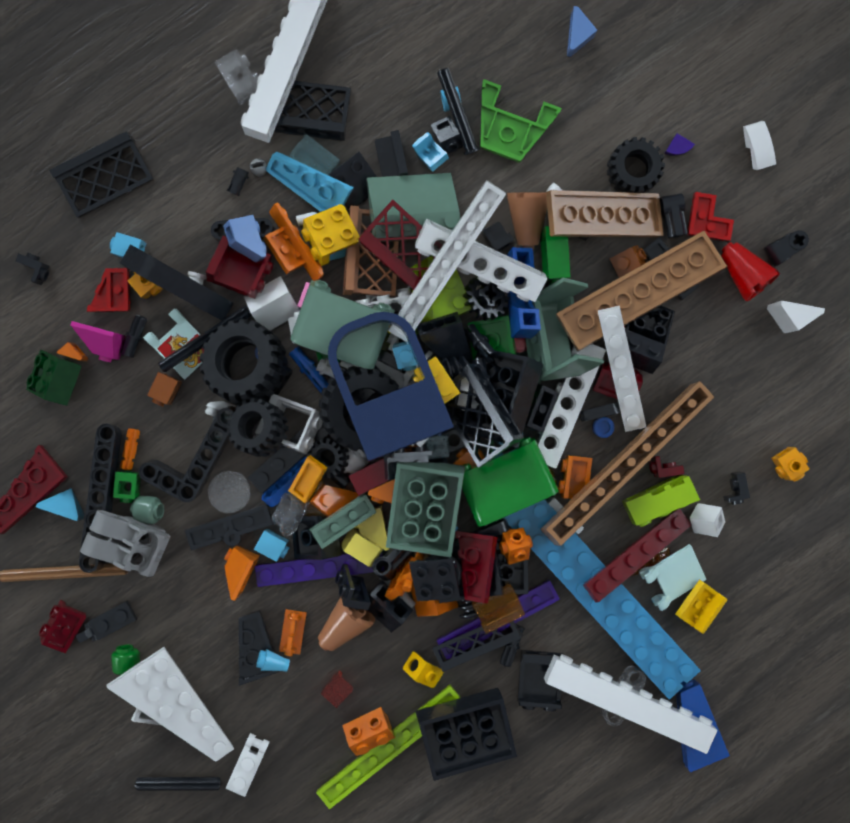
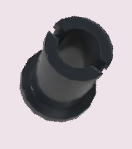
M237 167L236 171L233 170L234 175L227 191L240 196L246 179H249V172Z

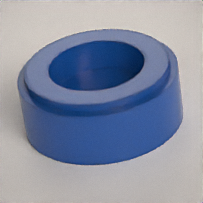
M608 417L595 419L592 424L593 433L600 438L611 436L614 432L613 421Z

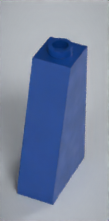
M691 679L687 684L684 681L681 683L683 688L676 693L677 708L684 707L693 712L692 715L697 718L701 715L712 720V725L717 729V733L707 754L681 743L683 763L689 772L730 756L702 687L695 679Z

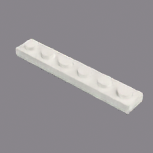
M620 306L598 310L625 432L646 428Z

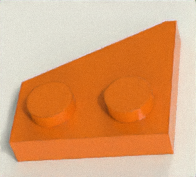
M322 485L310 500V503L326 517H329L357 498L358 494L357 492Z

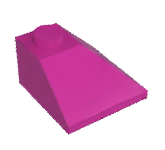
M71 321L72 328L93 354L99 355V360L111 363L112 359H120V352L126 338L125 335Z

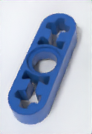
M307 457L300 459L263 493L262 500L269 507L276 506L290 493L288 490Z

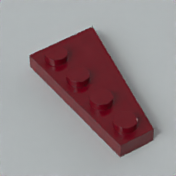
M42 445L37 446L33 457L25 463L19 477L14 479L11 483L12 487L0 499V534H5L30 512L38 502H41L68 478Z

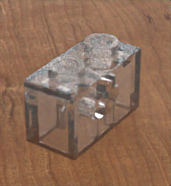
M235 49L215 61L217 68L239 104L241 105L248 101L251 94H255L257 90L258 75L256 72H250L248 66L251 64L245 54L240 55L238 50ZM241 73L243 78L239 79L237 75Z

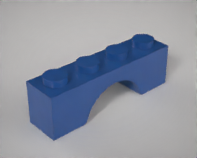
M512 247L506 254L517 261L535 268L533 248ZM517 277L514 283L517 285L523 284L525 278ZM509 291L507 297H510L508 308L511 338L532 339L541 330L539 309L533 306L531 300L528 302L523 301L517 297L516 293Z

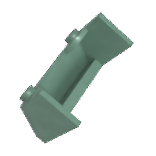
M561 278L542 290L536 302L532 301L533 306L539 309L541 330L532 339L525 338L528 357L543 364L539 378L540 381L580 376L604 364L603 359L579 354L571 356L568 335L556 317V313L574 304L573 296L587 289V283Z

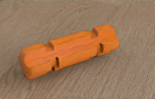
M130 428L127 430L126 437H128V440H125L122 454L124 458L120 463V468L123 470L133 469L134 462L132 459H135L138 445L136 441L140 436V431Z

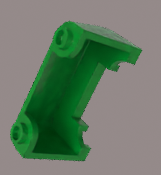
M525 437L520 441L518 448L515 447L514 450L492 459L481 468L470 465V463L461 465L465 466L462 491L479 527L497 521L559 492L534 437L531 439L530 437Z

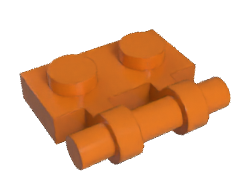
M417 552L415 557L410 556L397 570L385 593L386 598L393 600L398 596H403L405 592L411 591L414 584L409 562L423 561V553Z

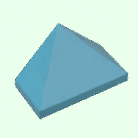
M72 488L38 502L36 505L37 508L75 521L82 520L85 516Z

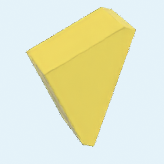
M355 528L351 529L341 542L344 552L368 567L373 566V562L383 551L382 548L362 536Z

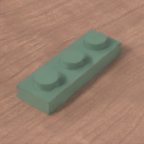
M363 493L309 530L320 548L323 549L376 513V510L367 495Z

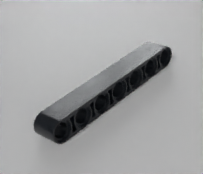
M102 424L96 431L81 547L87 533L93 532L89 528L97 510L112 513L115 472H117L122 438V432L116 425ZM111 428L113 435L110 439H107L105 433ZM109 450L110 457L105 461L103 459V452ZM102 471L107 473V479L104 482L100 479ZM100 492H102L104 495V501L102 503H99L97 500V496ZM80 552L79 567L83 572H96L104 567L105 561L95 559L96 564L94 568H91L89 565L90 557Z

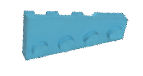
M277 151L272 154L266 167V171L320 212L339 204L344 205L354 188Z

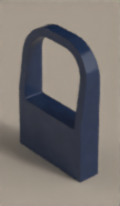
M377 312L349 322L336 331L329 343L328 360L368 462L454 427L416 333L408 321L394 313ZM376 323L393 324L405 334L423 380L356 406L337 360L338 347L341 341L350 333Z

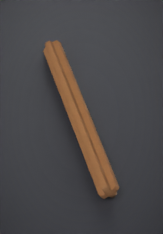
M104 564L101 570L91 573L83 572L79 566L11 569L0 571V582L125 575L128 571L113 564Z

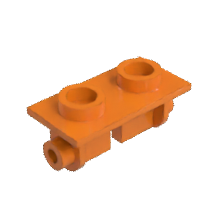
M285 610L279 652H285L284 655L286 656L300 655L307 612Z

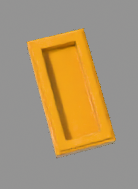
M308 456L288 491L303 503H307L328 467L313 456Z

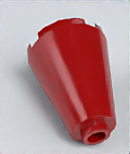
M730 242L721 250L723 252L721 257L727 265L726 268L745 301H750L780 275L777 269L738 242L734 244Z

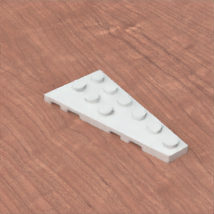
M165 647L159 649L107 684L109 690L215 762L234 750L230 740Z

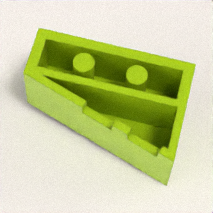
M681 474L668 478L622 500V503L632 524L643 527L650 524L652 519L667 516L674 510L699 501L700 498L690 477Z

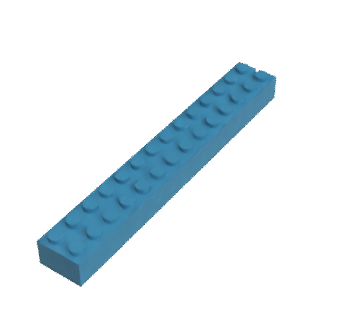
M545 499L503 517L512 529L524 528L526 535L531 537L533 544L531 549L669 700L683 688L681 684L683 681L687 684L701 671L622 584L600 602L595 603L583 584L604 568L605 565L576 533L561 546L554 545L540 529L556 514V511Z

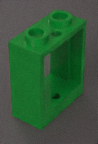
M545 226L540 238L542 272L547 277L545 284L550 286L561 278H571L568 237L550 236L549 226Z

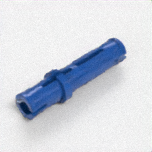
M300 346L288 354L299 366V371L310 379L320 393L323 387L327 388L329 383L326 378L319 374L320 372L316 370L317 368L314 365L315 362L305 355Z

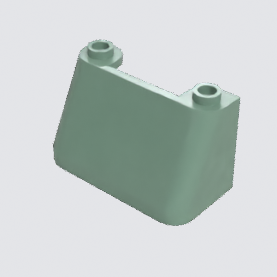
M312 280L293 328L291 341L328 355L329 343L336 331L342 326L373 313H394L395 310L385 303H378V305H373L372 308L330 293L331 289L328 287V283L322 280ZM376 323L347 335L338 347L337 359L362 368L374 369L390 323Z

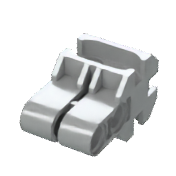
M97 510L89 528L93 532L87 533L80 552L86 556L112 563L123 570L130 572L132 569L138 571L140 575L151 577L156 572L171 536L165 533V529L155 524H146L133 519V517H123L107 511ZM146 534L145 539L140 540V538ZM134 553H138L137 556L132 558Z

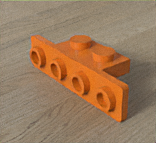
M278 202L275 203L269 213L279 229L265 235L263 238L286 275L304 266L312 280H320L324 275L322 266L314 260L310 247L300 237L299 230L289 220L286 210Z

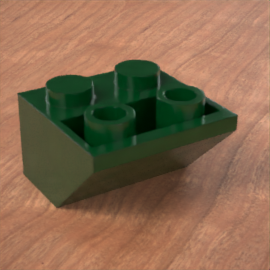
M40 350L39 354L35 357L32 374L27 379L26 390L44 400L67 406L82 365Z

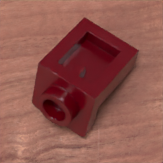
M653 456L651 458L652 461L649 462L650 472L656 478L684 474L683 465H676V462L663 463V467H661L660 456Z

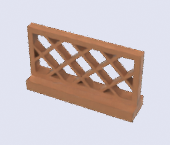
M350 205L348 214L360 236L361 228L364 231L367 229L362 223V215L370 216V210L359 209V206ZM392 241L393 248L390 251L398 253L399 241ZM360 242L346 248L343 295H390V297L395 298L397 276L391 270L385 272L378 264L381 261L379 259L376 261L369 253V250L365 249ZM364 255L373 263L366 270L359 264V259ZM375 266L383 274L376 282L367 273ZM363 276L372 284L367 289L358 288V280ZM386 278L391 284V291H382L377 284Z

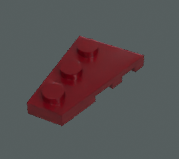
M455 531L456 539H459L460 550H458V554L462 560L463 572L461 576L465 600L488 603L497 537Z

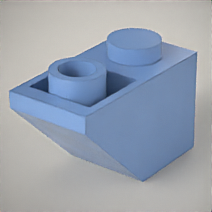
M253 215L230 219L224 224L225 234L231 248L256 263L266 257V245L261 241L259 234L260 226L255 221Z

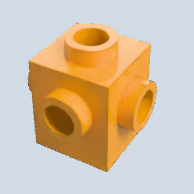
M135 272L127 280L139 296L144 299H148L151 295L156 296L163 290L160 286L148 281Z
M787 447L771 458L776 465V473L781 479L784 478V480L798 481L809 470L807 458L796 447Z

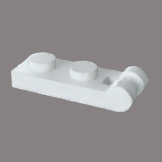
M250 733L226 786V789L244 797L270 742L265 739L262 741L255 738L256 735ZM251 746L258 748V753L250 750Z

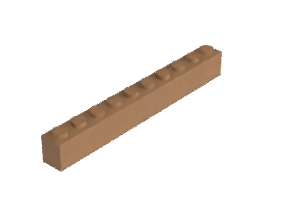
M700 381L690 384L540 530L554 545L561 546L697 415L714 396Z

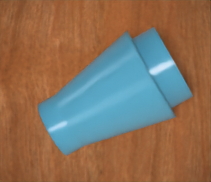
M267 649L266 651L260 650L256 667L261 668V671L287 672L290 659Z

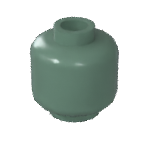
M141 495L131 504L130 513L133 519L137 521L155 524L164 515V505L157 497Z

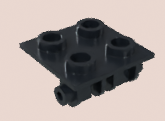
M360 151L328 174V176L354 187L344 204L348 210L350 205L358 206L368 198L366 179L377 177Z
M449 557L448 559L436 558L435 560L409 562L417 601L460 598L455 568H457L456 559Z

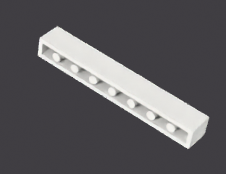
M290 0L288 15L283 17L281 22V32L279 36L274 38L273 51L265 60L264 73L258 77L257 90L255 94L252 93L250 96V107L241 118V125L245 135L267 143L270 142L327 0Z
M561 654L560 657L553 656L544 676L546 684L705 754L708 753L717 733V729L712 725V720L701 715L697 718L692 715L693 712L684 707H680V709L672 707L673 704L666 699L660 698V700L652 698L653 695L645 690L641 689L638 692L632 689L633 686L625 681H620V683L613 681V677L604 672L597 674L592 671V667L581 663L579 666L572 663L573 659Z

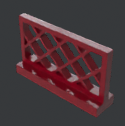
M392 199L357 240L412 290L415 289L422 278L421 270L429 268H421V258L418 249L417 252L405 253L404 240H417L422 226ZM392 206L399 211V222H387V212ZM412 223L416 227V237H404L403 224ZM400 224L401 237L388 238V225ZM376 225H385V238H376L370 231ZM389 240H401L402 253H392L389 250ZM438 240L434 243V246L436 245L439 249L443 246ZM380 241H386V247ZM402 255V261L396 256ZM405 255H417L418 268L407 267L405 265ZM413 270H418V276L413 272Z

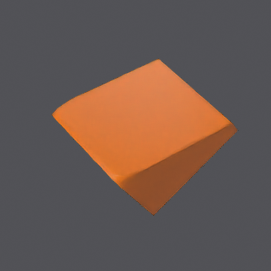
M67 342L57 351L58 354L80 361L89 360L75 343Z

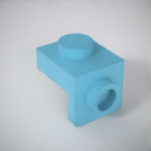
M429 132L418 138L412 145L418 158L432 172L449 158L447 153L433 140Z

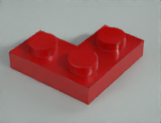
M701 192L693 194L687 230L688 236H695L705 231L709 239L724 242L731 241L734 220L713 216L717 195Z

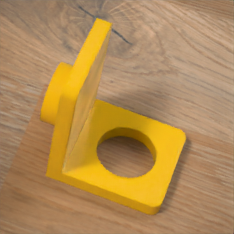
M415 651L412 652L403 666V670L414 681L430 688L436 686L444 673L441 668L426 662ZM414 660H418L417 669L415 671H412V662Z

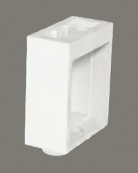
M273 394L269 403L279 407L283 412L288 407L310 416L298 444L284 439L282 441L283 446L307 455L314 445L317 431L323 424L319 411ZM261 418V421L255 432L258 435L261 433L263 429V418Z

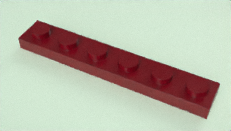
M681 509L672 511L586 581L583 586L595 603L600 602L692 526V524Z

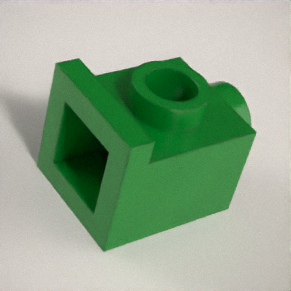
M115 472L113 498H120V502L133 503V499L135 500L139 497L141 477L139 472ZM127 483L132 484L131 491L126 488Z

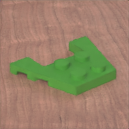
M483 79L480 148L520 163L560 114L562 108L543 102L537 121L533 122L494 107L501 90V85Z

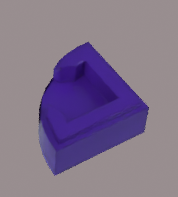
M677 133L664 153L671 156L682 155L690 151L695 144Z

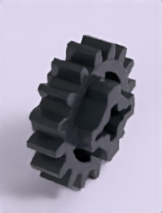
M478 276L476 278L473 277L469 281V284L464 288L467 292L463 294V297L468 299L464 305H470L471 307L469 313L476 312L475 318L478 319L480 316H483L484 321H487L489 318L493 321L503 315L504 311L509 307L506 302L510 300V297L505 296L506 292L498 289V285L492 282L486 284L480 281Z

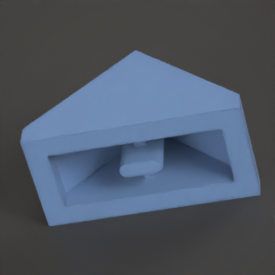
M574 6L571 12L567 56L574 55L592 40L597 32L595 26L577 6Z

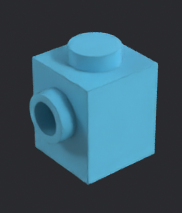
M408 341L393 344L392 349L397 368H403L404 371L415 369L417 363Z

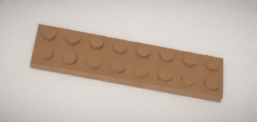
M702 231L556 313V317L579 352L603 338L598 310L620 306L625 326L724 270L727 265L705 231Z

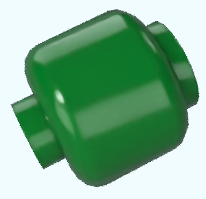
M131 644L116 647V650L111 654L113 673L122 675L140 663L139 650Z

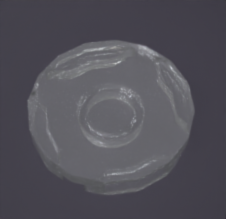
M236 471L219 473L211 480L208 487V498L212 506L224 513H235L243 509L251 497V489L247 478Z

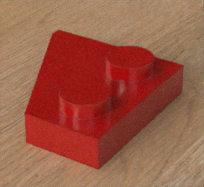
M106 268L102 281L94 292L96 294L91 304L87 307V312H130V284L127 281L130 279V269Z

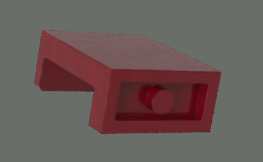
M222 236L206 270V278L209 282L255 299L258 292L262 293L266 282L264 278L266 274L270 275L274 263L271 262V254L268 253L260 262H254L231 248L227 237Z

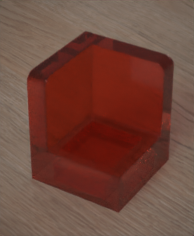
M339 670L322 688L321 695L337 708L353 691V686L342 677V672Z

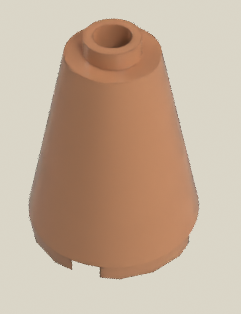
M546 192L507 193L517 245H522V248L534 249V245H539L547 213Z
M340 597L318 635V643L325 651H334L372 627L376 618L368 610H356L343 606Z

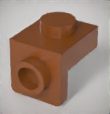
M636 245L610 258V261L620 278L645 264L647 257L644 250Z

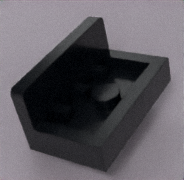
M343 564L335 577L343 606L356 610H368L371 602L363 577L352 576L348 564Z

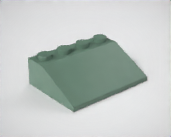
M451 173L370 177L366 179L371 223L392 199L422 227L426 219L453 231L460 221V211ZM392 206L387 212V222H399V211ZM412 223L403 224L404 237H416V227ZM400 224L388 225V238L401 237ZM376 225L372 229V235L376 238H385V225Z
M397 462L386 541L387 548L444 557L452 556L465 466L448 463Z

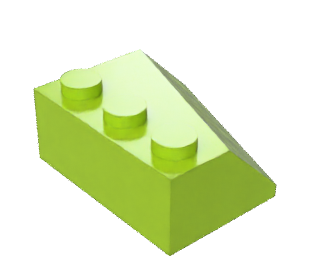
M433 256L422 260L421 268L429 267L433 262ZM418 263L410 268H418ZM457 269L420 323L454 312H458L459 316L469 312L471 307L470 305H464L468 299L463 297L466 290ZM413 270V272L418 276V270ZM421 270V277H423L427 270ZM417 328L415 329L416 335L419 334Z

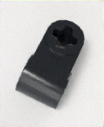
M797 230L772 242L763 249L775 267L804 249L808 245L809 238L804 231ZM795 238L798 239V241L796 242V244L793 243V241L795 240Z

